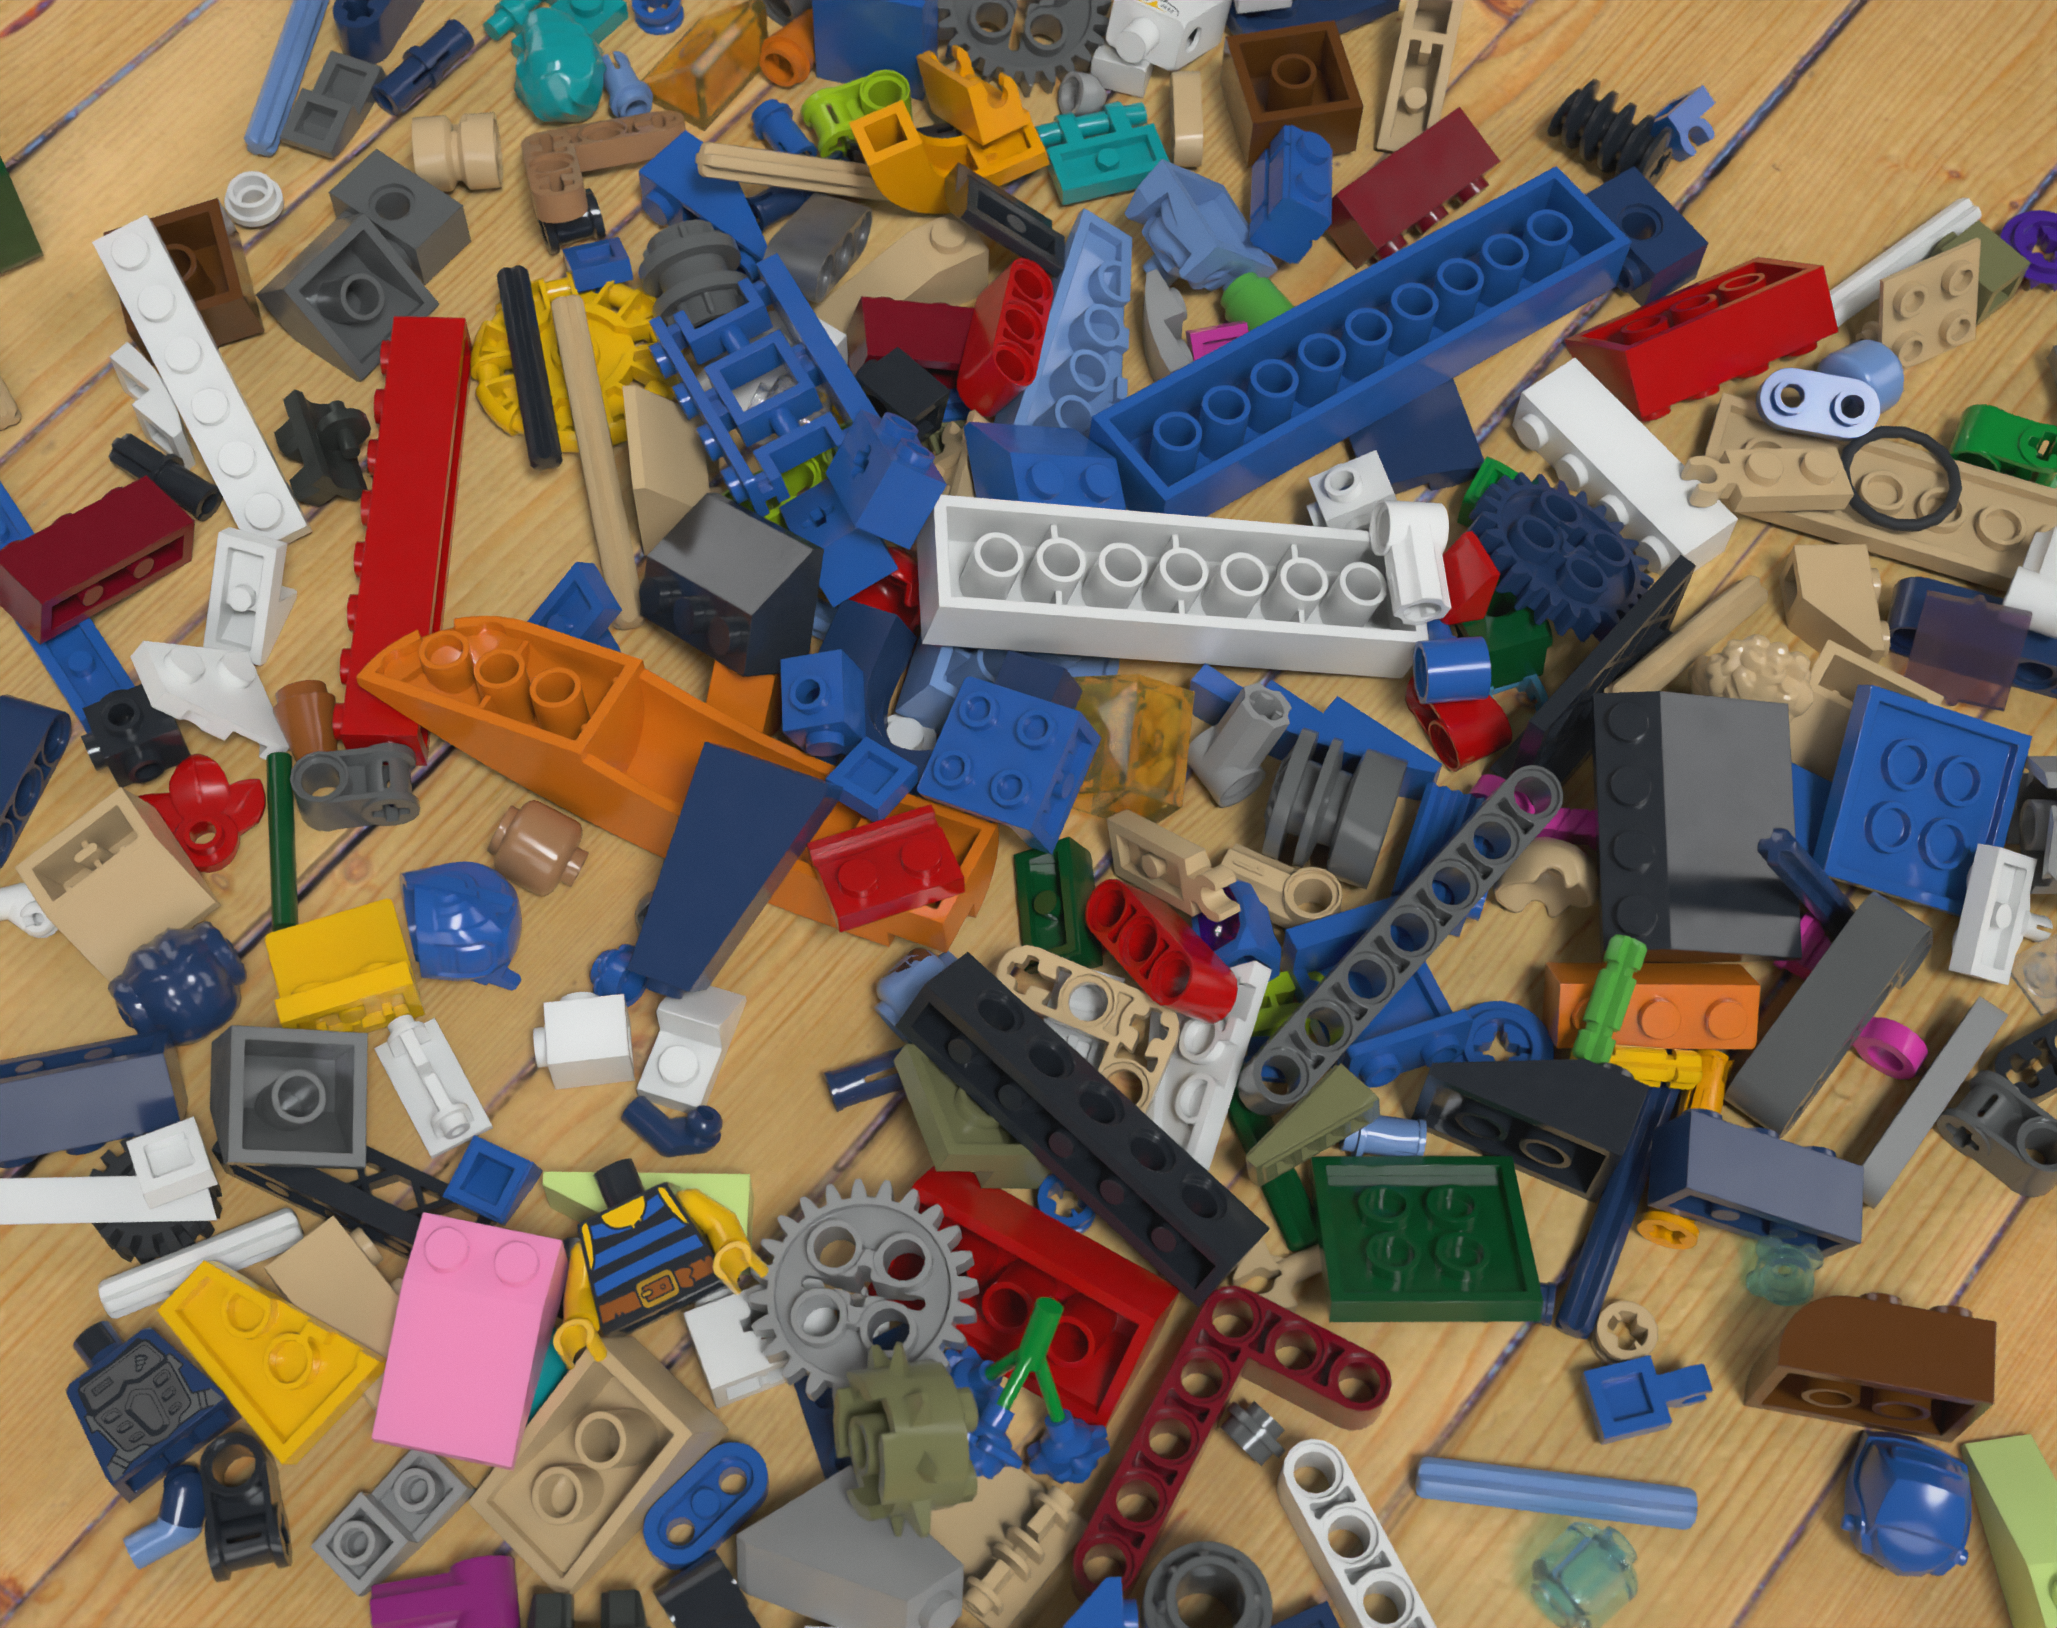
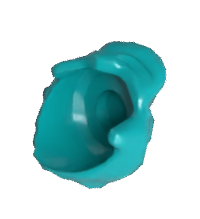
M546 7L532 10L525 17L522 24L525 49L518 55L515 67L517 73L514 86L515 92L521 102L529 110L533 111L537 118L544 122L582 123L593 116V112L597 110L602 95L604 73L606 71V64L602 59L604 52L588 33L586 27L576 23L574 17L569 14Z

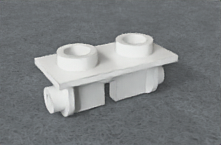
M403 1015L394 1019L388 1025L390 1036L387 1042L374 1049L431 1158L433 1159L467 1142L474 1135L478 1136L492 1129L493 1126L435 1018L425 1023L414 1021L411 1015Z

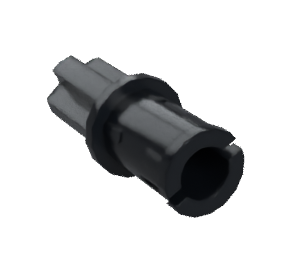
M125 434L122 438L117 437L112 442L109 459L113 465L137 480L147 475L175 503L190 512L196 519L205 521L218 510L223 499L218 486L207 482L185 468L181 457L174 453L165 455L132 434Z

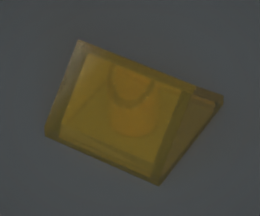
M749 0L700 17L640 80L649 85L653 93L652 103L667 111L681 113L686 122L705 131L762 70L759 64V57L761 55L762 43L768 38L765 4L762 0Z

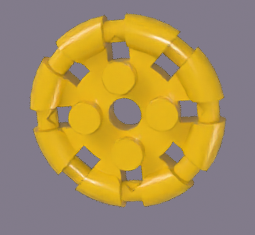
M566 272L565 278L545 282L544 278L541 277L530 282L561 452L578 453L579 449L552 316L551 303L557 297L578 295L583 299L612 446L628 440L622 386H629L632 380L635 379L645 385L643 388L668 400H673L675 397L672 387L680 382L676 375L667 379L663 377L648 346L658 342L649 323V320L654 318L652 308L657 298L647 294L642 287L634 290L624 285V282L614 284L615 281H607L599 293H595V289L578 292L570 272ZM500 301L495 305V316L491 321L482 322L476 333L471 352L470 374L473 379L479 382L475 394L488 416L509 435L515 436L518 433L525 435L514 373L504 375L505 370L512 369L513 366ZM614 307L620 308L617 313L612 311ZM643 339L649 343L640 346L634 345V341Z

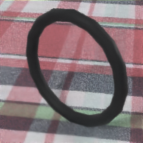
M1879 426L1871 429L1865 435L1853 439L1843 448L1840 459L1854 492L1849 504L1852 509L1869 522L1893 531H1921L1940 524L1956 509L1962 491L1959 467L1948 450L1928 434L1905 426ZM1881 438H1902L1922 445L1938 458L1947 472L1949 490L1945 502L1934 513L1918 519H1897L1877 512L1860 498L1852 485L1850 466L1854 455L1865 444Z

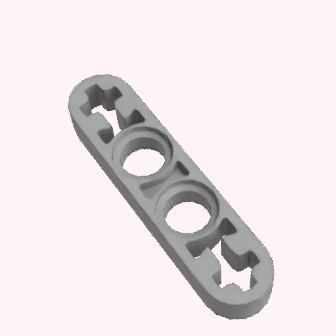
M1981 996L1977 998L1862 1163L1861 1166L1864 1167L1863 1202L1872 1209H1875L2006 1020L2007 1013Z

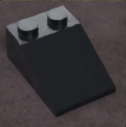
M1587 1059L1432 1063L1411 1119H1425L1428 1133L1482 1156H1512L1515 1170L1596 1204L1623 1157L1650 1086L1635 1080L1634 1076L1623 1067L1612 1063L1596 1064Z

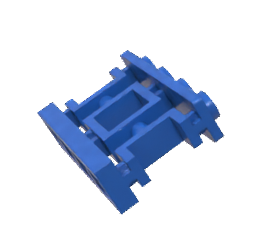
M778 253L756 263L761 280L752 284L747 277L737 282L746 303L745 305L697 329L693 327L684 310L673 315L676 323L666 327L660 315L649 320L658 342L648 346L660 372L665 379L676 375L680 383L673 386L672 390L688 420L698 415L704 425L696 428V431L709 457L713 462L723 457L728 467L721 470L720 473L735 502L740 504L748 500L754 512L762 517L770 514L765 501L776 497L780 503L790 498L781 476L782 473L832 447L837 453L861 409L879 417ZM773 305L795 341V346L791 347L780 329L750 343V339L773 328L766 309L767 306ZM687 347L698 365L726 351L729 354L704 367L712 387L705 392L681 350ZM783 365L795 386L743 411L732 390ZM822 385L846 424V429L841 430L831 412L800 426L798 421L823 409L815 387ZM735 428L746 447L774 433L779 437L753 451L761 473L753 476L728 433Z

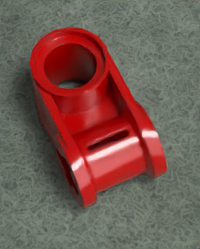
M1414 675L1409 680L1405 689V701L1408 709L1414 714L1431 740L1439 759L1449 770L1457 772L1512 743V731L1508 718L1502 707L1490 695L1487 699L1421 704L1415 689Z

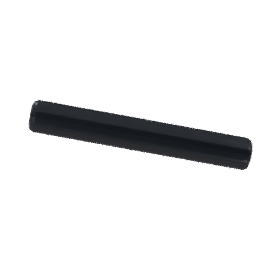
M516 265L513 268L503 267L497 274V281L530 465L537 471H543L547 468L556 469L561 465L563 457L529 273L521 265Z

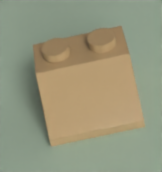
M636 385L622 386L632 487L645 556L655 548L706 493H719L722 495V486L710 488L708 474L720 472L719 459L714 462L711 460L697 434L696 428L702 426V420L699 415L688 420L680 404Z

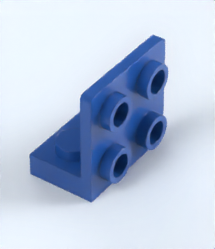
M968 676L963 680L919 781L917 791L926 799L1009 826L1029 847L1052 855L1101 741V737L1080 711Z

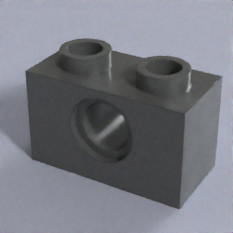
M375 149L329 191L336 219L364 212L423 285H426L471 242L463 205L378 149Z

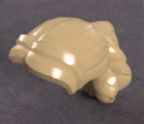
M1760 634L1751 635L1744 640L1732 639L1728 641L1722 653L1713 654L1710 658L1709 656L1699 655L1693 667L1688 671L1691 694L1787 703L1789 723L1793 718L1802 716L1813 703V692L1809 684L1811 679V672L1809 670L1811 661L1799 651L1790 653L1786 644L1782 642L1770 643L1769 639Z

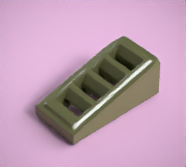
M1335 1065L1246 1154L1249 1179L1260 1187L1373 1123L1380 1116L1379 1098L1344 1065Z

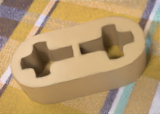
M1171 71L1169 114L1172 164L1180 167H1201L1203 157V113L1200 71Z

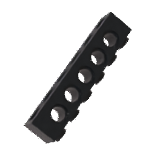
M966 952L925 983L895 1027L1197 1307L1215 1291L1269 1231L1270 1228L969 952Z

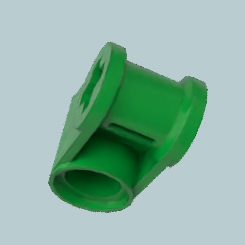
M1986 404L1969 406L1961 413L1949 449V453L1954 460L2027 481L2030 480L2033 471L2039 472L2034 483L2054 489L2057 488L2056 426L2042 424L2013 415L1996 406ZM2043 441H2049L2044 454L2038 453Z

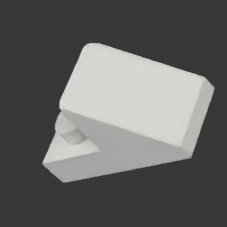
M231 527L218 532L204 648L248 652L253 664L261 666L266 663L297 597V590L281 586L287 550L286 542Z
M709 986L707 990L685 991L682 999L666 996L656 1010L660 1031L636 1088L638 1097L645 1096L652 1103L684 1113L696 1110L699 1105H706L747 1002L746 996L714 986Z

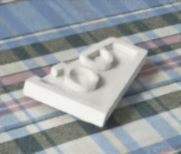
M1256 960L1230 967L1237 979L1238 992L1231 1012L1223 1020L1215 1024H1205L1175 1012L1178 1016L1180 1027L1178 1044L1147 1114L1151 1120L1207 1171L1211 1166L1272 972L1271 969ZM1151 1012L1149 1043L1153 1038L1164 1040L1168 1035V1031L1161 1027V1014L1158 1012ZM1147 1061V1070L1150 1073L1154 1071L1158 1061Z

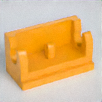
M957 45L952 46V56L956 61L954 71L942 65L935 53L930 50L916 56L932 113L980 144L985 145L1032 122L1030 112L1022 106L1015 81L1008 75L1000 73L998 79L999 85L1003 90L1002 92L974 75L970 57L961 47Z

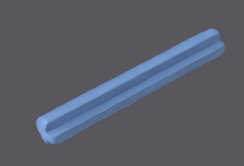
M329 0L292 1L244 135V141L248 144L247 150L250 153L270 157L277 151L280 134L289 117Z
M1430 1456L1421 1458L1416 1470V1493L1421 1498L1682 1530L1691 1528L1695 1524L1698 1503L1696 1492L1687 1487Z

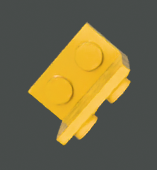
M389 898L271 932L265 936V943L280 997L275 999L274 1002L282 1028L368 1033L388 1027L394 1019L403 1015H411L413 1019L425 1015L395 906Z

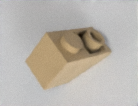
M1867 544L1794 545L1779 576L1787 629L1820 654L1829 639L1878 664L1880 659L1886 657L1889 652L1890 629L1886 621H1880L1877 603L1881 593V578L1878 569L1871 568Z

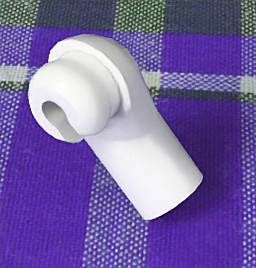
M25 883L0 888V921L9 920L28 935L36 938H46L58 930L46 917Z

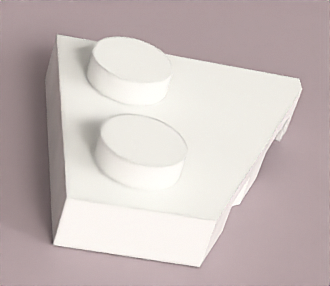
M143 641L130 656L153 708L179 720H188L196 724L202 731L224 741L233 731L259 743V757L265 760L267 755L271 753H286L289 749L288 743L273 714V707L248 652Z

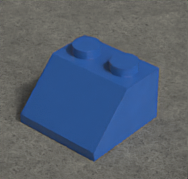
M968 422L963 427L976 498L1126 510L1116 458L1074 428Z

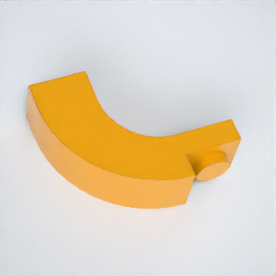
M903 100L849 122L854 138L879 191L892 203L910 211L929 214L951 213L945 197V178L958 162L998 187L1050 165L1047 152L1032 122L985 145L980 144L966 134L952 138H933L921 134L916 130Z

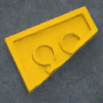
M204 1260L157 1309V1312L282 1465H296L385 1372L386 1358L219 1261Z

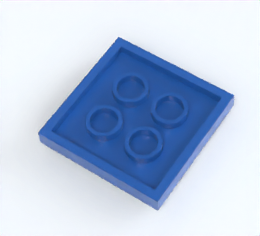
M1857 685L1813 859L1830 879L1961 917L1967 892V875L1973 865L1977 845L1984 844L2004 848L2032 736L1875 685Z

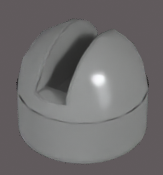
M1071 71L1063 78L1059 88V108L1062 114L1072 112L1075 117L1099 112L1102 110V105L1106 102L1107 95L1097 77L1088 73Z

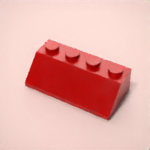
M1756 257L1566 338L1565 343L1570 355L1576 358L1639 421L1644 422L1668 415L1671 412L1670 406L1684 399L1697 400L1712 396L1720 391L1721 383L1732 378H1749L1760 375L1769 369V362L1780 357H1796L1810 353L1817 349V341L1839 331L1824 265Z
M935 1166L931 1167L911 1188V1190H917L920 1196L918 1213L921 1215L932 1206L938 1204L942 1207L944 1214L942 1223L937 1229L938 1232L958 1225L961 1230L962 1240L951 1252L971 1251L975 1264L958 1276L976 1279L979 1285V1294L960 1300V1302L976 1310L977 1322L956 1324L955 1328L965 1336L968 1346L973 1347L984 1361L996 1362L1020 1346L1037 1299L1047 1297L1056 1300L1063 1306L1064 1310L1048 1349L1046 1359L1062 1407L1069 1410L1074 1417L1082 1419L1088 1425H1103L1107 1428L1152 1351L1179 1296L1180 1290L1168 1281L1001 1188H981L977 1176L970 1171H936ZM914 1253L901 1254L890 1263L888 1275L898 1281L911 1280L921 1273L925 1260ZM870 1282L867 1289L869 1296H878L873 1282ZM886 1299L902 1304L907 1309L917 1311L922 1310L926 1305L921 1299ZM1014 1369L1003 1376L1009 1379ZM1030 1371L1022 1387L1043 1398L1035 1372Z

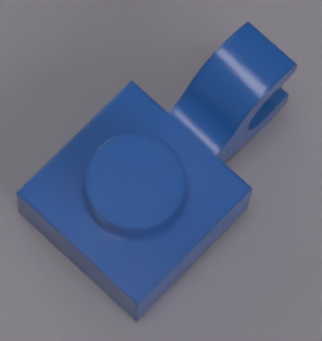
M1651 1355L1583 1371L1580 1377L1601 1445L1668 1429L1672 1424L1668 1407L1680 1408L1704 1402L1707 1399L1705 1394L1713 1391L1704 1364L1692 1365L1657 1375Z

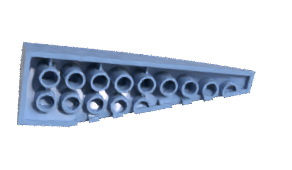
M1085 208L1078 213L1066 241L1064 270L1058 277H1051L1054 295L1036 377L1030 386L996 415L994 423L1074 428L1089 439L1092 416L1127 398L1128 379L1122 378L1123 354L1129 349V328L1124 327V306L1130 301L1132 237ZM920 633L895 712L904 717L915 719L921 726L934 729L935 733L940 735L963 680L971 676L994 684L1008 650L922 644ZM1014 651L1066 668L1083 690L1075 710L1080 711L1100 735L1119 669V658Z

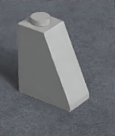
M851 1465L737 1534L738 1586L750 1596L837 1628H950L957 1618L962 1616L964 1564L931 1535L919 1538L907 1520L905 1521L901 1537L895 1536L890 1518L870 1522L861 1518L849 1501L846 1492L850 1489L859 1488L854 1468Z

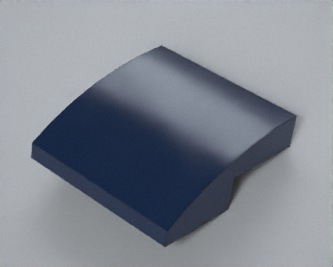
M1453 378L1349 436L1356 458L1372 451H1377L1394 494L1429 483L1431 491L1459 485L1473 480L1484 462Z

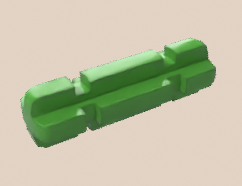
M1615 935L1610 939L1603 961L1607 963L1606 969L1602 968V970H1599L1582 1019L1587 1023L1586 1027L1578 1031L1572 1048V1055L1577 1059H1587L1596 1064L1608 1063L1610 1061L1616 1040L1612 1039L1613 1032L1617 1033L1621 1029L1637 980L1632 978L1633 973L1641 970L1647 953V947L1641 941L1625 935Z

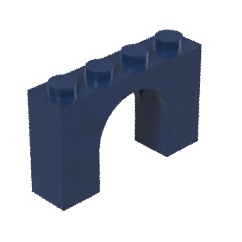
M847 599L840 603L818 653L842 649L863 671L866 736L918 767V783L908 794L926 799L918 793L917 786L933 749L909 750L891 743L887 733L890 700L917 637L898 615ZM1008 650L994 682L996 685L1074 710L1083 692L1066 668ZM784 732L782 733L793 745H795L800 751L804 752ZM857 745L846 746L842 753L834 756H811L838 766ZM965 812V814L974 816V817H976V818L985 820V821H987V822H990V823H993V822H994V821H991V820H988V819H985V818H982V817L973 815V814H971V813Z

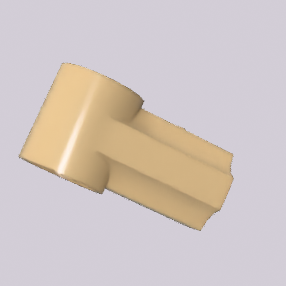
M1237 843L1233 848H1229L1220 864L1230 868L1236 874V878L1252 885L1260 902L1267 906L1271 922L1283 927L1285 933L1286 929L1341 913L1343 896L1341 884L1335 875L1326 869L1309 867L1298 870ZM1313 902L1320 904L1325 910L1318 913H1309L1303 911L1298 906L1303 903Z

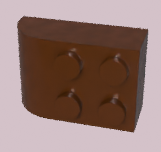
M1866 1293L1859 1297L1836 1295L1820 1298L1810 1302L1796 1312L1754 1363L1746 1381L1744 1406L1951 1443L1994 1405L1997 1322L1973 1318V1313L1970 1310L1959 1306L1940 1305L1934 1306L1929 1310L1902 1305L1900 1298L1885 1293Z

